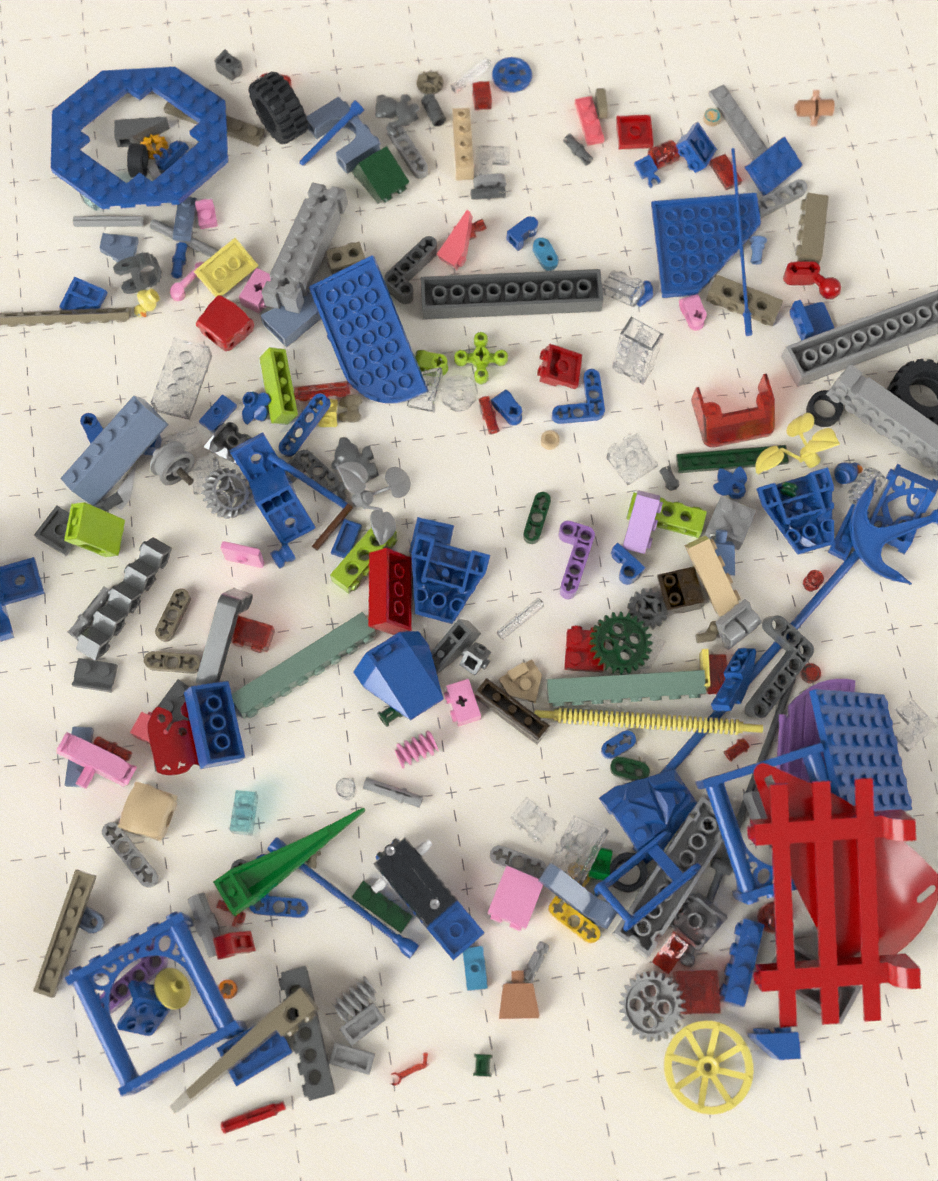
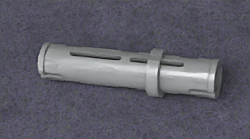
M102 587L86 610L78 615L77 621L67 631L75 639L87 626L92 624L91 621L94 619L93 614L96 609L102 608L108 601L110 590L107 587Z
M366 777L363 784L364 790L366 789L398 800V803L401 804L404 802L420 808L423 801L422 795L409 792L407 788L403 787L400 789Z

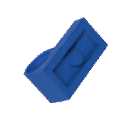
M617 542L612 547L610 554L614 561L622 564L618 576L619 580L623 584L630 585L643 575L646 567ZM624 571H631L633 576L625 575Z

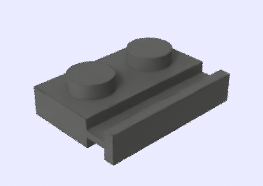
M78 658L72 686L112 693L118 665Z

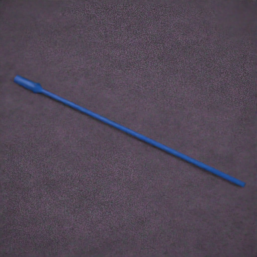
M732 148L745 305L743 313L745 336H752V313H750L748 308L735 148Z

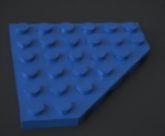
M757 192L739 194L743 245L761 225ZM735 194L651 201L662 298L699 294L740 249Z

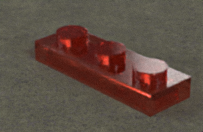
M349 382L294 387L295 400L308 401L318 393H322L327 397H344L350 394Z

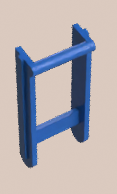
M665 830L606 879L599 882L593 889L594 895L598 897L602 894L625 921L623 927L625 932L671 896L701 869V865L696 863L683 873L659 847L671 836L669 830ZM650 855L673 882L631 916L608 888Z

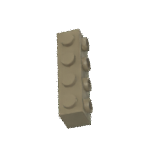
M807 193L806 198L801 201L800 210H803V212L800 214L798 225H801V230L799 229L797 233L799 245L796 246L795 255L798 256L797 262H816L819 264L822 259L828 195Z

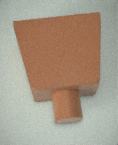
M511 971L512 984H503L499 1019L539 1018L533 983H524V971Z

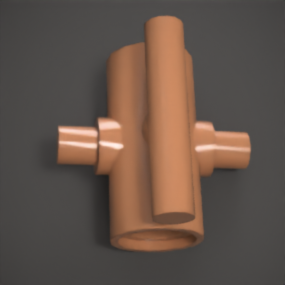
M813 90L811 100H798L797 104H794V111H796L797 117H809L811 119V126H818L820 116H833L835 104L833 99H821L820 90Z

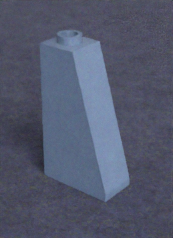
M311 292L307 296H303L304 304L300 313L286 311L285 306H280L279 309L274 308L261 315L262 324L286 348L321 319Z

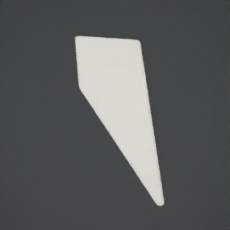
M136 466L116 491L124 501L115 506L120 510H123L131 499Z

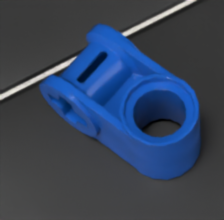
M507 389L490 400L495 410L502 415L509 425L516 426L521 423L522 408Z
M85 413L80 418V423L91 444L104 428H102L97 417L92 413Z

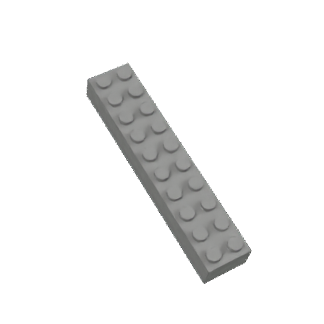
M938 290L786 346L781 357L796 386L804 385L846 369L850 364L853 366L938 334Z

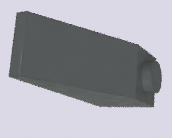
M458 619L431 651L437 674L457 659L467 646L471 647L481 635L470 621Z

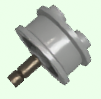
M173 441L162 448H157L153 452L150 471L154 475H159L160 481L164 485H173L182 479L188 485H192L194 479L188 473L194 465L195 458L192 453L185 451L182 443Z

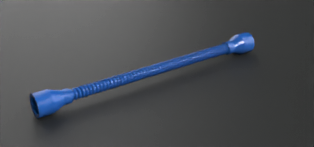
M276 837L267 850L271 853L286 846V843ZM303 863L299 867L303 873L305 872L307 876L315 880L332 895L334 894L336 898L338 897L350 909L361 915V917L363 916L367 922L369 921L379 931L384 932L388 938L390 937L401 953L410 959L420 945L412 939L396 934L393 930L391 931L383 922L379 921L371 913H368V911L366 912L362 906L360 907L358 903L354 902L341 890L339 891L337 887L335 888L333 884L325 880L307 864Z

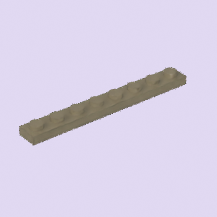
M131 307L0 313V325L15 327L18 324L34 326L37 323L53 325L58 322L68 325L73 322L88 324L91 321L107 323L109 320L126 322L130 319L132 312Z

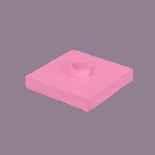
M222 541L220 548L227 561L263 568L264 560L259 549Z

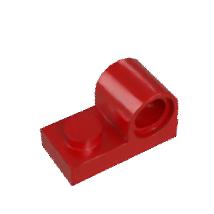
M251 931L231 932L213 938L217 960L256 951Z

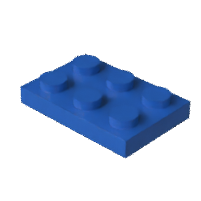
M784 136L746 165L745 169L761 194L765 196L801 168L803 164Z
M253 1027L217 1047L220 1056L222 1057ZM277 1032L230 1070L229 1074L237 1087L289 1056L293 1051L285 1036L281 1037Z

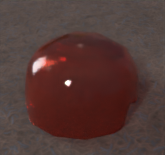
M774 901L761 906L757 914L758 923L764 924L763 930L771 934H775Z

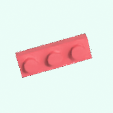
M592 96L575 99L576 110L587 146L604 143V136Z

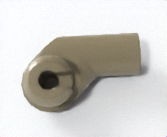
M716 621L710 622L705 633L695 635L697 643L711 642L717 638L719 631Z

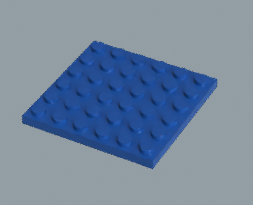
M820 689L809 691L820 742L824 748L823 755L832 793L856 806L855 779L873 778L874 811L902 809L906 812L913 810L911 805L912 799L907 788V778L903 772L902 758L899 755L898 741L894 735L893 721L889 714L888 701L885 698V694Z

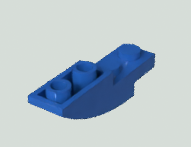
M738 648L723 672L726 679L711 703L713 710L731 711L735 704L742 703L754 669L755 648Z

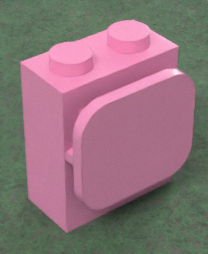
M506 865L487 913L491 915L490 919L498 923H502V920L510 923L509 927L517 931H521V929L526 930L543 887L538 881L539 879Z

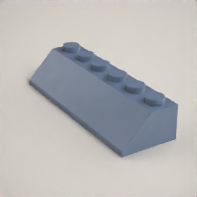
M134 395L60 479L73 493L92 506H95L169 424L145 399Z

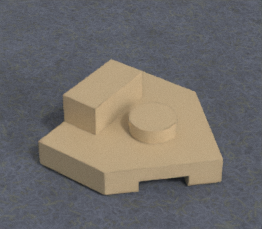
M532 659L509 670L506 675L498 679L505 692L509 694V697L512 696L513 698L536 703L542 675Z

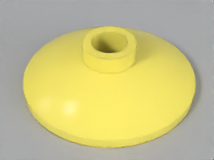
M174 968L163 969L157 974L154 981V990L158 1000L169 1009L176 1010L184 1007L191 995L190 985L185 975Z

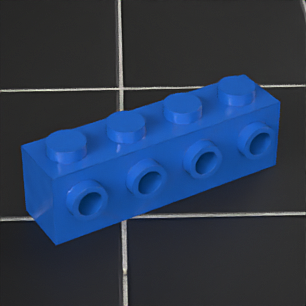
M745 918L736 923L734 934H736L735 941L732 942L729 950L731 958L730 962L726 964L724 975H726L725 982L721 984L719 996H721L720 1002L739 1008L745 1007L764 924Z

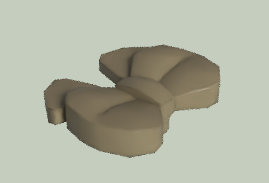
M352 394L340 399L339 405L348 410L338 414L339 420L343 423L346 421L355 423L362 418L358 407L362 404L363 400L359 395Z

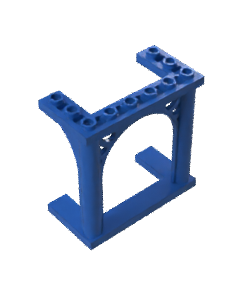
M822 743L809 745L790 751V753L695 782L697 789L706 788L736 878L737 889L732 891L734 899L750 905L759 902L758 898L766 896L767 899L774 897L772 882L773 866L757 859L744 843L724 782L754 773L755 767L761 763L775 767L800 758L803 759L811 783L812 781L829 780L828 772L821 752L824 751ZM751 862H755L757 864V867L754 869L753 873L751 872V869H753V867L750 865ZM762 869L769 871V877L765 883H759L757 879L758 873ZM791 877L792 891H795L797 888Z
M175 911L166 916V921L160 924L159 922L151 924L147 927L148 931L141 935L136 933L127 939V943L112 946L108 949L109 953L102 957L97 955L89 960L90 964L84 967L77 966L69 971L70 975L65 977L68 986L74 987L121 1085L118 1088L121 1097L141 1092L153 1085L154 1079L219 1041L231 1039L248 1029L245 1021L234 1020L192 936L191 927L194 926V920L182 912L178 913ZM164 936H169L171 941L169 948L166 951H161L159 948L160 940ZM154 941V949L147 951V945L150 947ZM176 944L178 945L176 950L180 952L179 955H173L172 953ZM130 954L134 955V958L132 960H129L128 958ZM148 956H163L176 961L188 972L217 1031L139 1076L111 1017L109 1006L110 994L115 980L129 964ZM113 964L117 966V969L112 973L105 969L114 967ZM101 973L106 974L109 978L108 984L103 986L95 982L102 978ZM95 990L105 991L104 997L100 998V993L97 994Z

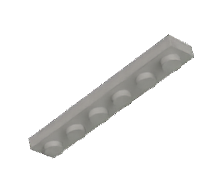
M721 85L710 90L709 97L753 161L768 148L726 86Z

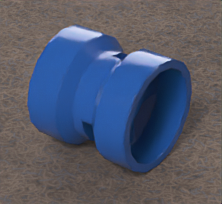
M287 543L282 545L279 551L274 550L270 552L272 559L279 569L285 566V562H292L296 559Z

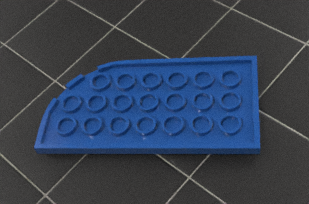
M371 255L309 286L342 372L354 389L370 400L386 404L406 402L429 392L375 256Z

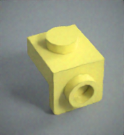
M330 399V407L319 421V427H337L338 399Z

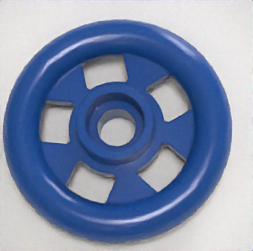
M506 57L498 61L493 67L492 79L494 84L505 92H519L530 84L532 70L526 61L517 57ZM509 64H516L517 67H510ZM501 68L505 69L504 73L499 72ZM520 70H524L526 75H521ZM505 78L508 83L504 84L501 80ZM518 80L521 81V83L518 85L514 84V82Z

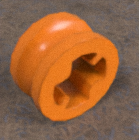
M223 980L218 986L224 999H232L238 992L237 984L232 980ZM227 983H229V986L231 984L233 986L231 994L228 996V993L224 994L222 991Z

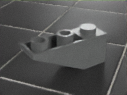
M158 116L153 118L114 120V138L118 148L129 147L131 143L141 144L140 142L144 141V137L149 138L150 134L154 136L170 129L167 117Z

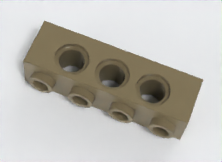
M716 274L706 301L712 305L724 307L730 312L743 315L745 305L741 302L744 301L743 284ZM747 286L748 308L750 313H752L751 318L760 321L764 325L773 327L784 300Z

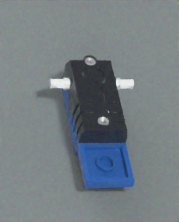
M406 837L401 840L395 838L391 844L385 846L384 852L379 851L376 855L377 861L373 864L382 877L371 888L377 894L387 885H390L454 961L484 935L485 932L423 859L422 855L433 846L432 842L427 839L414 848Z

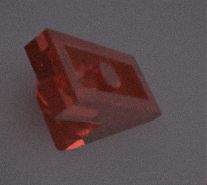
M673 931L652 960V963L669 975L690 946V943Z

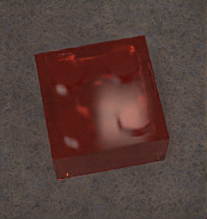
M718 970L672 972L673 983L679 984L676 991H683L679 998L686 1000L685 1003L681 1004V1007L685 1008L686 1011L680 1012V1015L721 1014Z

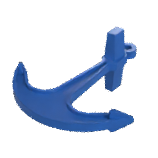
M873 479L871 484L861 494L852 511L850 535L853 547L863 564L875 574L891 581L911 585L912 583L902 574L884 563L881 557V550L888 541L930 523L938 525V509L933 510L927 517L887 527L873 526L867 517V510L872 500L876 480Z

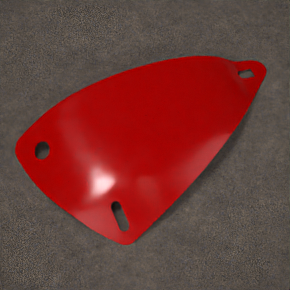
M765 763L755 767L754 779L767 818H771L770 790L764 779L770 775L776 784L787 783L789 817L813 815L812 783ZM831 793V814L856 812V806ZM876 837L879 955L897 954L921 932L938 903V874L906 842ZM857 839L832 840L837 958L861 957ZM814 842L790 843L791 877L818 930ZM931 885H934L935 891L921 903H918V896Z

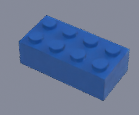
M229 681L189 687L184 692L200 770L235 764L246 758Z

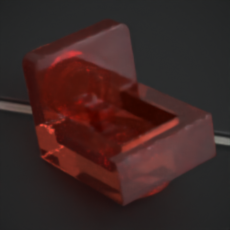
M218 900L216 908L231 913L223 900ZM242 911L236 915L231 926L238 928L239 924L243 925L246 913Z

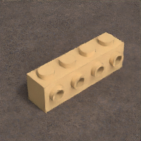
M704 535L684 545L715 612L719 617L726 614L735 605L739 604L738 601L741 598L737 590H733L730 585L733 581L729 573L725 574L723 570L725 563L721 556L717 557L715 552L717 546L714 540Z

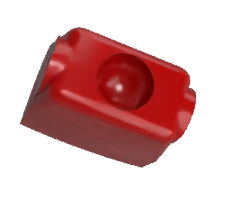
M218 295L196 321V327L200 329V332L223 351L232 350L236 345L245 340L255 327L253 319L249 318L239 306L222 295Z

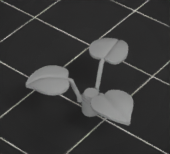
M346 462L338 465L336 468L342 477L345 487L353 493L351 501L354 507L374 510L370 515L371 527L380 545H383L395 533L396 522L390 512H383L382 508L370 506L373 496L389 489L395 498L406 496L411 486L409 476L403 469L391 467L385 474V480L389 486L371 493L364 490L366 488L365 482L368 480V473L361 464Z

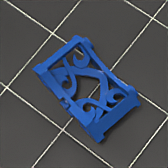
M897 464L894 470L890 468L886 476L888 481L876 502L870 518H868L869 522L874 526L876 521H881V527H886L887 525L898 524L902 520L907 522L921 518L937 493L938 480H929L900 467V464ZM901 476L910 480L909 488L905 489L906 484L904 481H902V485L897 486L895 483L897 477ZM917 483L921 486L926 487L927 489L914 488V484ZM890 488H892V490L895 491L887 495ZM912 494H915L913 499L918 498L919 500L916 505L911 504ZM907 495L906 503L908 508L914 512L913 516H901L893 522L889 513L888 503L898 497ZM880 508L882 509L883 516H877ZM917 529L898 537L899 539L895 538L888 541L886 544L897 548V552L905 554L913 542Z

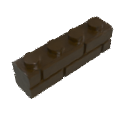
M488 678L476 690L475 699L536 745L548 732L550 727L548 723L544 720L541 721L540 717L512 696L509 697L508 693Z

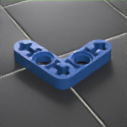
M588 369L584 373L583 385L586 403L554 407L552 410V420L555 423L598 421L603 418L605 405L600 374L597 370ZM589 375H592V377L594 378V382H593L594 385H592V386H591V379L589 378ZM596 391L599 397L591 398L589 393ZM594 404H597L599 414L594 412ZM580 409L583 415L577 417L573 414V411ZM558 412H561V414H563L562 418H559V415H557Z
M261 854V855L257 856L256 859L259 858V857H262V856H264V855H266V854ZM270 892L261 899L264 907H260L259 911L253 905L249 906L254 914L265 916L303 918L309 911V906L303 899L270 896ZM277 901H282L285 904L284 910L280 913L275 912L273 909ZM288 901L291 902V906L295 907L298 906V903H301L305 910L297 914L296 910L290 909V914H287L289 909Z

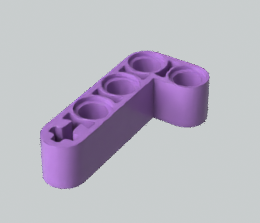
M567 520L561 523L558 536L562 542L574 545L560 586V595L562 598L569 600L574 598L577 593L595 532L589 526ZM569 529L572 531V533L565 534L563 530ZM588 535L590 539L584 540L581 536ZM582 552L585 556L578 557L575 553ZM570 569H577L579 573L572 574ZM569 581L573 582L570 591H567L566 588Z
M154 941L153 944L150 947H148L147 951H151L154 949ZM157 956L141 958L137 965L116 981L110 994V1013H114L132 998L129 989L126 995H120L119 989L123 984L128 987L131 980H136V974L140 970H143L145 973L142 981L151 982L160 971L166 969L168 965L167 957L159 956L162 962L157 968L153 967L152 964L153 959ZM105 992L100 995V998L104 997Z

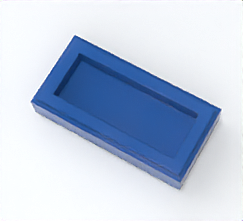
M344 519L331 554L344 559L354 548L362 525Z

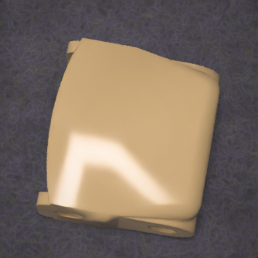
M135 782V786L128 795L123 807L118 828L139 836L161 841L168 830L177 806L178 797L152 786Z

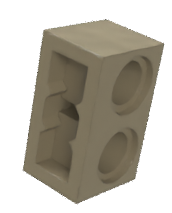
M360 241L356 243L351 242L341 247H333L325 251L332 275L365 259Z

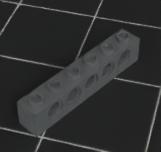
M306 966L281 972V978H278L281 991L285 990L286 999L292 995L291 989L293 986L300 985L301 988L306 989L315 1002ZM296 1008L290 1011V1017L293 1020L298 1018L296 1016ZM317 1011L315 1012L317 1016L310 1022L306 1023L304 1021L298 1026L299 1031L294 1034L296 1041L292 1042L294 1053L299 1054L300 1062L297 1063L300 1076L303 1075L305 1084H302L303 1094L305 1098L308 1097L309 1101L336 1094ZM304 1027L311 1029V1037L307 1040H304L300 1034ZM309 1048H313L316 1051V1058L313 1061H308L305 1057V1053ZM313 1070H318L321 1073V1079L317 1083L312 1082L310 1079V1073Z

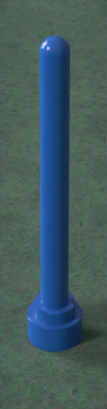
M356 100L350 104L349 111L300 160V165H306L354 116H360L365 111Z

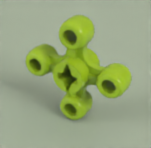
M478 332L473 340L476 346L474 352L467 353L464 350H458L454 354V362L457 366L461 367L467 363H473L474 367L477 368L474 379L476 383L482 385L489 378L488 371L486 370L489 363H495L498 366L506 365L508 353L505 350L489 353L488 349L485 348L488 343L486 333Z

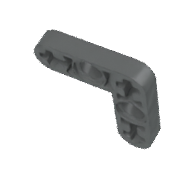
M301 450L287 462L300 472H306L329 491H337L340 485L339 478L310 451ZM302 456L305 458L308 456V460L311 463L310 467L305 460L302 462ZM316 467H321L323 472L320 475H315L313 470ZM293 475L290 476L293 484L297 480V478ZM325 476H327V479L331 482L334 480L335 485L328 486V482L325 479Z

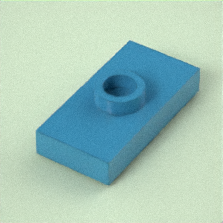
M483 946L469 947L463 952L467 991L488 989Z

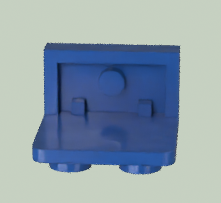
M801 300L794 301L789 313L801 341L835 328L823 302L803 306Z
M131 980L128 989L133 1001L117 1022V1029L152 1036L171 1009L165 1007L158 1000L154 985L148 984L145 981Z

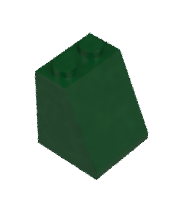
M387 145L359 162L352 171L353 175L377 204L382 201L384 204L393 199L392 195L396 192L398 195L407 190L406 186L410 183Z

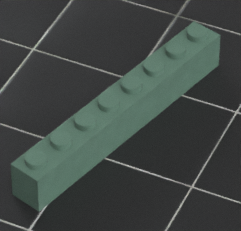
M363 612L359 613L232 693L235 706L244 719L254 717L258 714V710L264 706L265 708L271 706L278 697L287 696L292 692L291 689L297 685L302 686L309 681L308 678L313 675H320L330 664L335 665L342 660L341 657L346 654L351 655L358 650L360 645L372 642L376 636L375 629L368 627L367 617Z
M705 670L546 679L547 701L552 703L553 707L564 706V702H572V705H584V701H591L592 704H603V700L611 699V703H622L623 699L630 698L631 702H640L643 697H650V701L662 700V696H669V700L681 699V695H689V698H701V694H706V686H704Z

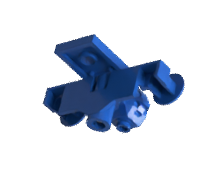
M34 557L0 567L1 642L14 638L6 605L45 594ZM25 577V582L22 585H17L15 583L17 578Z

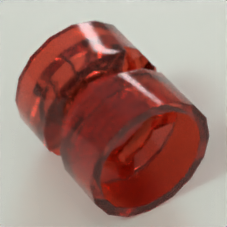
M671 139L663 142L660 146L657 145L648 149L647 155L650 154L658 170L680 159L676 143Z

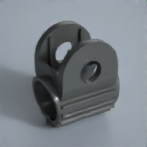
M148 252L137 253L136 256L125 258L117 262L113 267L117 275L122 276L131 273L132 278L124 281L121 286L125 294H133L145 290L147 287L157 286L162 278V271L157 258ZM147 266L154 267L149 272H141V270Z

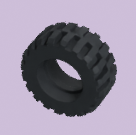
M271 71L252 82L248 93L255 112L267 132L279 144H288L307 131V116L304 113V108L298 96H296L295 91L290 87L287 80L282 75H279L278 72Z
M933 359L910 361L898 370L887 390L938 426V405L924 406L918 403L912 397L909 386L912 385L925 386L934 392L938 400V363H935Z

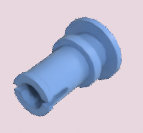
M752 236L749 240L752 243L750 263L760 265L762 264V253L765 249L767 238Z

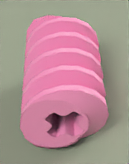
M426 731V738L419 734V741L415 737H411V744L404 740V747L397 743L395 753L402 768H405V761L412 765V758L419 762V755L427 759L426 752H429L432 756H434V749L439 752L436 742L429 731Z

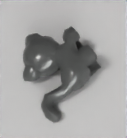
M383 94L376 97L375 116L377 118L392 119L396 116L398 117L397 121L389 122L386 127L387 132L391 136L397 135V131L393 128L408 126L420 119L416 113L419 111V106L416 103L408 105V101L411 100L408 94H403L399 102L393 97Z
M347 437L339 439L334 453V460L331 464L332 469L337 470L336 467L346 462H357L368 473V480L365 484L374 477L379 476L375 462H369L374 459L370 446L364 447L362 453H360L357 445L351 443ZM341 482L337 488V495L341 499L346 500L347 496L344 493L346 487Z

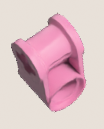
M695 294L680 299L679 307L690 329L695 331L701 330L707 313L699 295Z

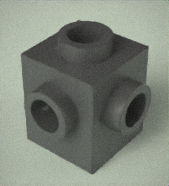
M475 642L471 647L467 646L462 653L463 658L459 665L473 675H476L481 669L485 670L491 661L488 658L492 652L483 644Z

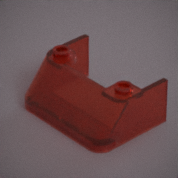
M767 373L763 374L758 384L757 407L722 414L721 408L717 403H704L700 388H695L691 402L703 443L707 447L715 448L772 435L775 430V398Z

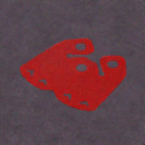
M185 701L180 711L183 716L189 718ZM156 707L148 721L147 730L157 773L162 775H179L189 771L193 765L199 766L190 721L184 719L174 722L168 730V734H164L163 731L168 727L173 718L172 713L164 708ZM159 714H163L165 716V721L163 723L157 721V716ZM180 728L187 730L185 736L179 735L178 731ZM179 762L185 764V766L178 768ZM165 765H167L170 768V770H168L167 768H162L165 767Z

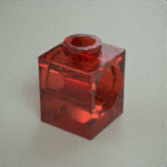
M489 81L472 83L475 111L492 108Z

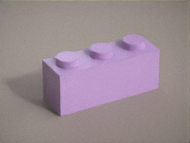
M638 490L623 548L645 554L646 548L650 549L653 540L650 534L651 531H655L658 520H655L656 513L661 512L663 502H660V495Z

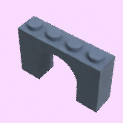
M338 96L307 116L308 130L316 139H319L349 111L350 106ZM358 115L354 116L343 127L356 134L354 140L335 152L337 164L346 174L352 172L359 162L380 150L381 142L376 135L373 136L369 127L360 121Z

